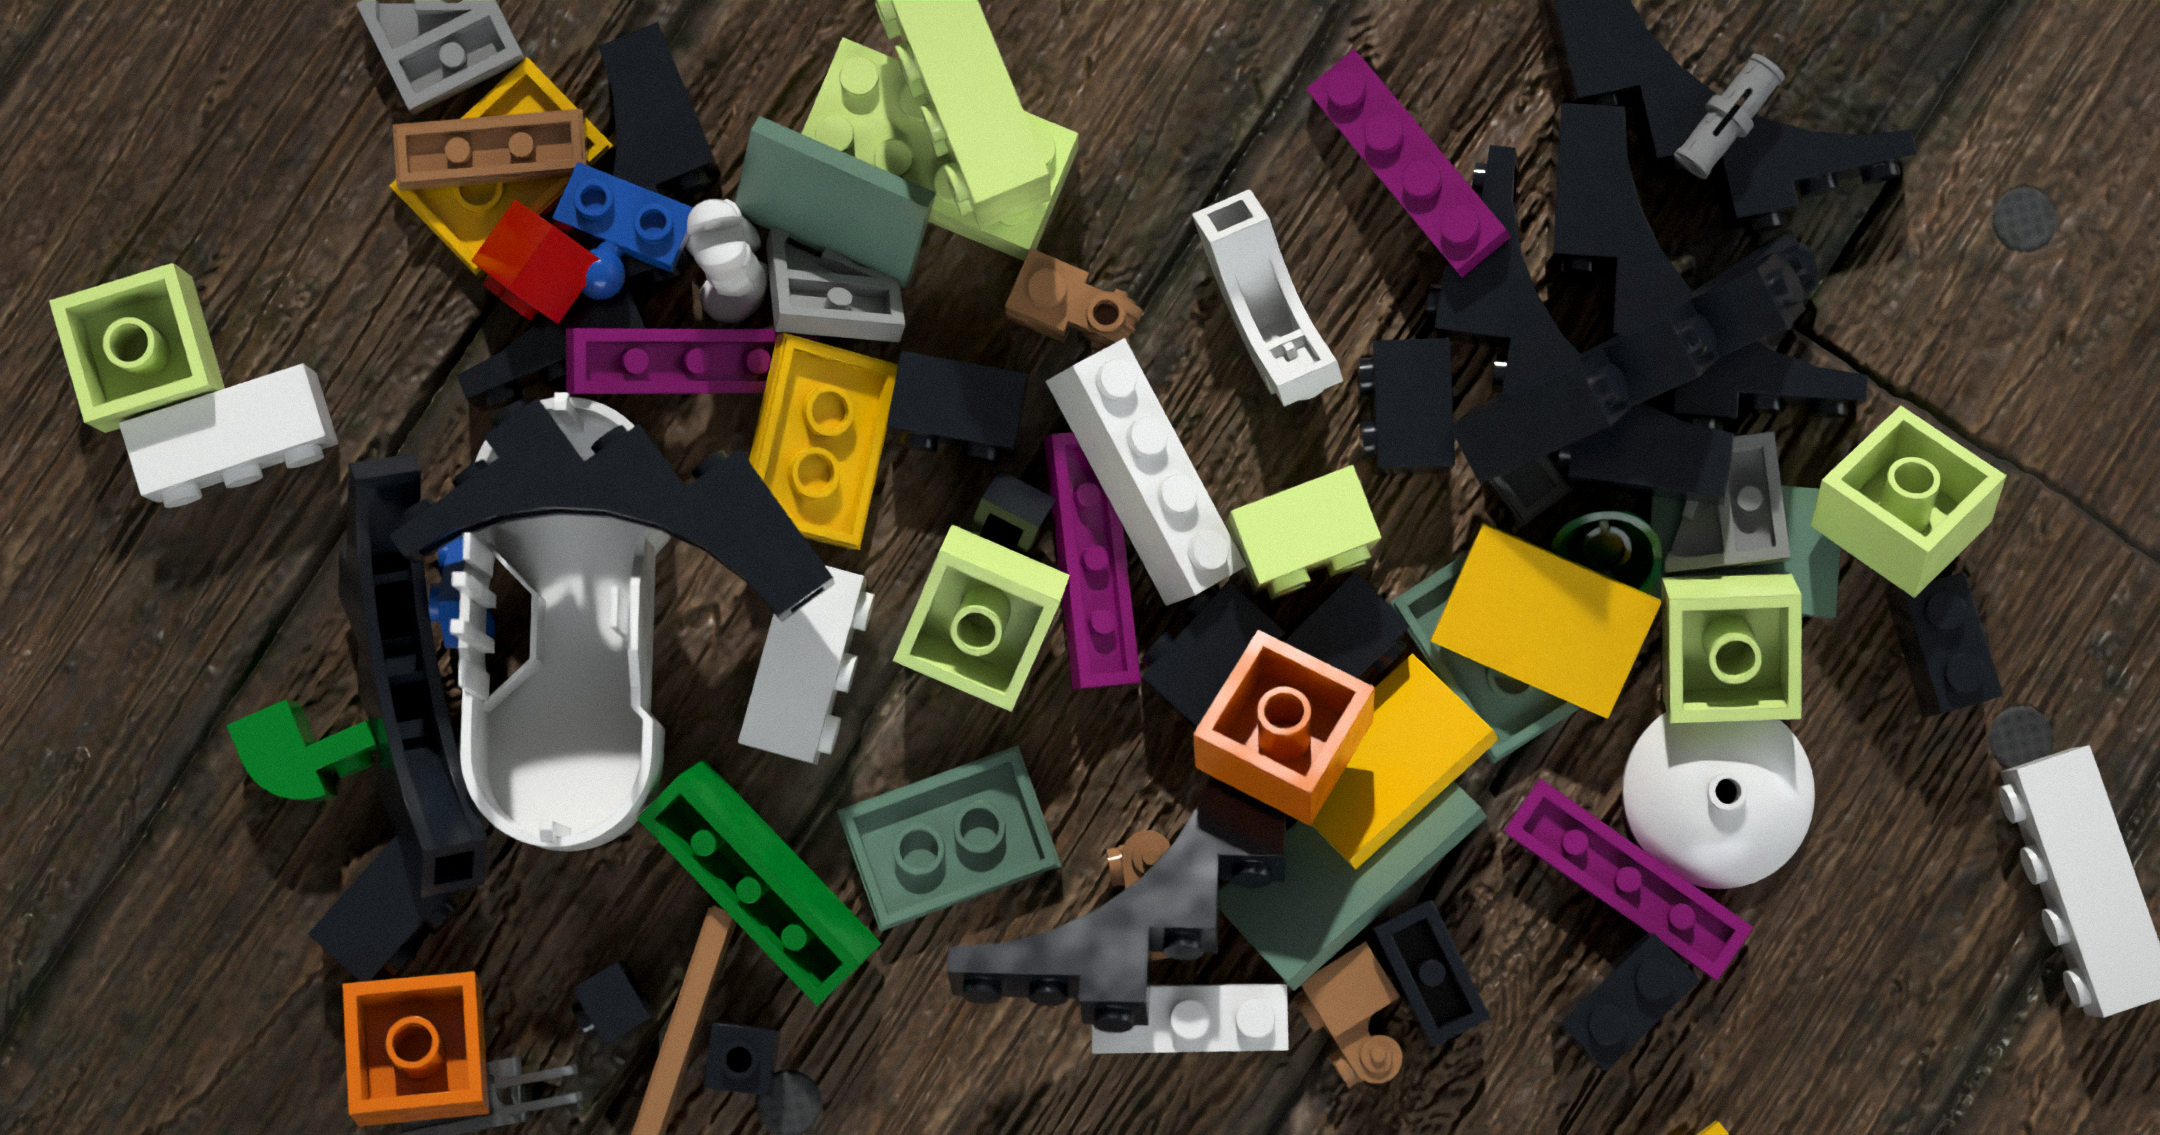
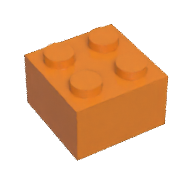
M1258 630L1193 734L1195 768L1311 826L1373 722L1375 687Z
M475 971L342 984L349 1115L359 1127L490 1114L482 986Z

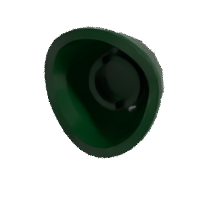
M1599 506L1588 509L1582 514L1571 518L1556 531L1549 546L1550 552L1649 595L1656 587L1660 577L1662 549L1656 532L1645 520L1621 507Z

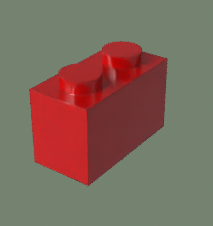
M515 199L471 261L488 274L482 285L497 295L507 305L530 321H533L540 311L559 324L587 285L586 274L589 267L594 262L600 260V258Z

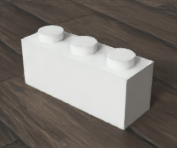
M303 363L119 423L141 496L157 503L163 501L166 508L178 507L202 498L200 489L220 482H224L226 488L240 487L256 482L263 478L261 469L282 462L286 463L287 468H297L312 464L324 458L322 449L339 444L317 373Z
M826 566V568L833 576L835 585L783 622L773 613L738 743L744 746L818 765L821 752L829 755L833 752L841 723L840 717L831 715L838 690L846 693L850 690L858 656L849 654V648L854 630L866 631L875 599V594L865 592L868 581L863 575Z
M1287 984L1150 985L1149 1026L1133 1025V1029L1130 1031L1110 1033L1100 1031L1091 1024L1092 1054L1289 1050Z

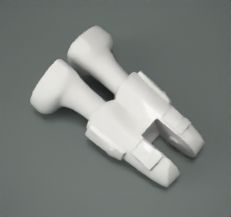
M710 199L700 202L691 210L688 216L687 233L689 237L685 244L687 250L705 272L707 278L700 290V302L705 312L712 319L726 324H736L748 319L760 309L769 290L768 266L764 262L758 261L754 255L762 245L760 236L749 220L742 216L741 210L734 202L728 199Z

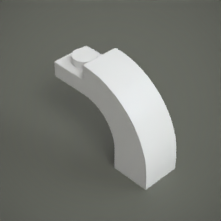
M1248 189L1192 213L1202 245L1223 298L1245 347L1270 394L1276 393L1283 406H1287L1298 400L1313 398L1324 389L1342 382L1343 378L1337 360L1305 311L1284 263L1270 218L1252 191Z

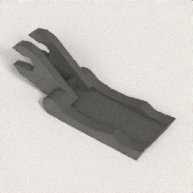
M520 1056L487 1062L490 1114L401 1122L402 1132L399 1135H457L531 1120L530 1111L582 1101L581 1091L528 1101L525 1088L526 1083L578 1073L577 1065L573 1064L523 1074Z

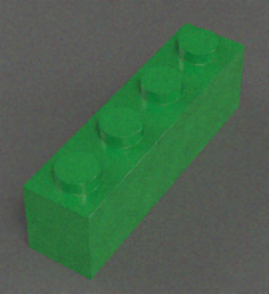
M705 759L680 774L637 817L644 827L816 1006L826 999L882 944Z

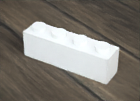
M1125 338L1046 381L1166 606L1195 596L1246 567L1241 554Z
M2090 745L2070 748L2000 771L2004 786L1999 787L2000 802L2008 820L2011 823L2018 822L2026 847L2020 849L2022 865L2031 883L2034 885L2039 884L2047 908L2042 910V921L2053 945H2061L2069 967V970L2063 972V979L2072 1003L2077 1008L2083 1007L2086 1016L2104 1018L2160 999V942Z

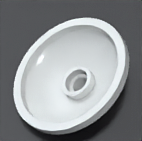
M1666 711L1650 723L1634 743L1624 767L1621 795L1628 828L1639 848L1694 886L1727 889L1742 887L1764 879L1777 871L1793 856L1801 845L1812 820L1815 788L1808 757L1796 736L1781 720L1670 723ZM1723 779L1731 781L1737 791L1735 799L1729 804L1722 803L1717 798L1715 792L1717 784Z

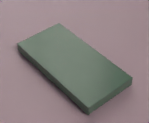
M1453 781L1356 870L1312 825L1309 826L1298 820L1286 831L1285 882H1271L1269 885L1261 888H1245L1230 881L1219 892V910L1291 989L1295 991L1483 822L1487 816L1482 808Z

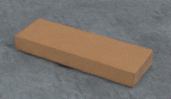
M583 109L393 125L396 183L400 191L571 177L577 162L589 166L586 116Z

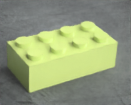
M875 0L876 3L874 4L888 39L899 35L903 43L895 46L900 59L899 65L912 97L915 98L924 94L928 102L921 105L920 110L924 118L923 124L937 157L948 153L952 163L944 167L948 176L949 188L961 216L973 212L978 227L981 229L1050 201L1049 171L978 0Z
M842 37L801 134L935 192L936 195L928 222L1025 261L1030 248L1036 250L1077 154L1078 133L1024 111L1050 174L1051 200L979 229L973 212L961 216L954 201L944 167L952 163L949 154L946 153L937 157L931 145L920 110L921 105L928 103L925 95L912 97L899 65L900 60Z

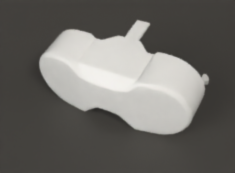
M555 392L554 398L540 400L584 462L595 455L591 446L604 434L620 425H623L627 431L634 427L628 419L614 409L593 400L570 397L569 393ZM486 440L478 452L475 462L484 459L489 465L499 457ZM567 515L512 521L475 534L464 533L463 560L466 561L463 572H452V586L460 591L459 619H451L450 633L459 638L458 686L462 688L461 767L466 787L474 803L482 814L505 834L517 840L553 851L567 852L591 849L610 842L625 833L638 821L637 817L651 804L655 797L663 772L665 728L651 713L656 554L671 539L670 535L659 530L613 518ZM495 558H497L532 594L530 658L489 696L490 674L486 672L485 653H494L495 640L486 635L487 608H496V595L489 590L491 578H493Z

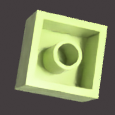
M174 263L49 300L84 423L107 433L120 429V422L225 389L193 277Z
M1900 405L1822 479L1810 526L1915 598L1992 522L2006 475Z
M1353 465L1234 509L1230 512L1226 522L1227 530L1246 564V567L1242 569L1252 595L1267 590L1271 600L1307 587L1306 583L1311 581L1308 574L1326 567L1331 578L1365 565V561L1371 558L1369 551L1382 538Z
M951 525L893 661L1012 712L1061 602L1070 575Z
M1792 573L1661 577L1663 702L1670 723L1801 719L1802 594Z

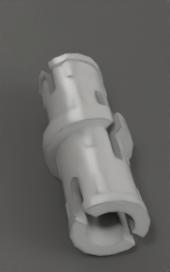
M1752 54L1746 66L1735 77L1721 96L1713 95L1705 105L1707 114L1682 147L1678 148L1674 153L1678 163L1693 175L1706 179L1711 173L1713 166L1724 155L1736 138L1746 137L1754 127L1752 118L1777 85H1780L1785 79L1779 67L1762 55ZM1740 97H1745V102L1720 134L1714 136L1713 131Z

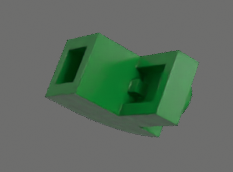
M287 699L226 725L240 760L250 777L268 792L288 799L324 801L338 797L339 794L330 772L336 770L339 778L358 773L375 764L372 754L379 751V743L369 721H363L316 742L301 704Z

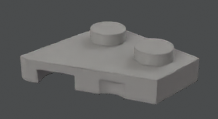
M362 0L356 3L408 110L413 116L519 64L525 59L496 0H462L459 3H446L442 0H415V3H378L377 0Z
M770 227L766 251L775 332L900 342L905 327V319L898 279L871 267L859 266L852 262L850 258L825 248L821 258L788 244L791 232L779 227Z
M1774 432L1734 437L1724 506L1687 501L1673 545L1664 563L1666 576L1789 562L1791 560Z

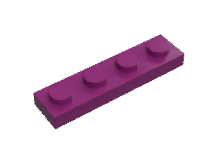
M1355 49L1351 50L1306 88L1311 97L1461 277H1464L1512 237Z
M566 329V393H764L777 334L786 332H775V329ZM787 333L819 342V335Z
M1073 432L1050 434L1044 438L1050 496L1056 499L1052 507L1058 567L1059 571L1070 575L1062 601L1072 689L1081 690L1140 683L1141 677L1123 525Z
M1538 779L1502 830L1503 834L1643 932L1655 933L1672 952L1712 980L1718 981L1754 928L1542 779Z

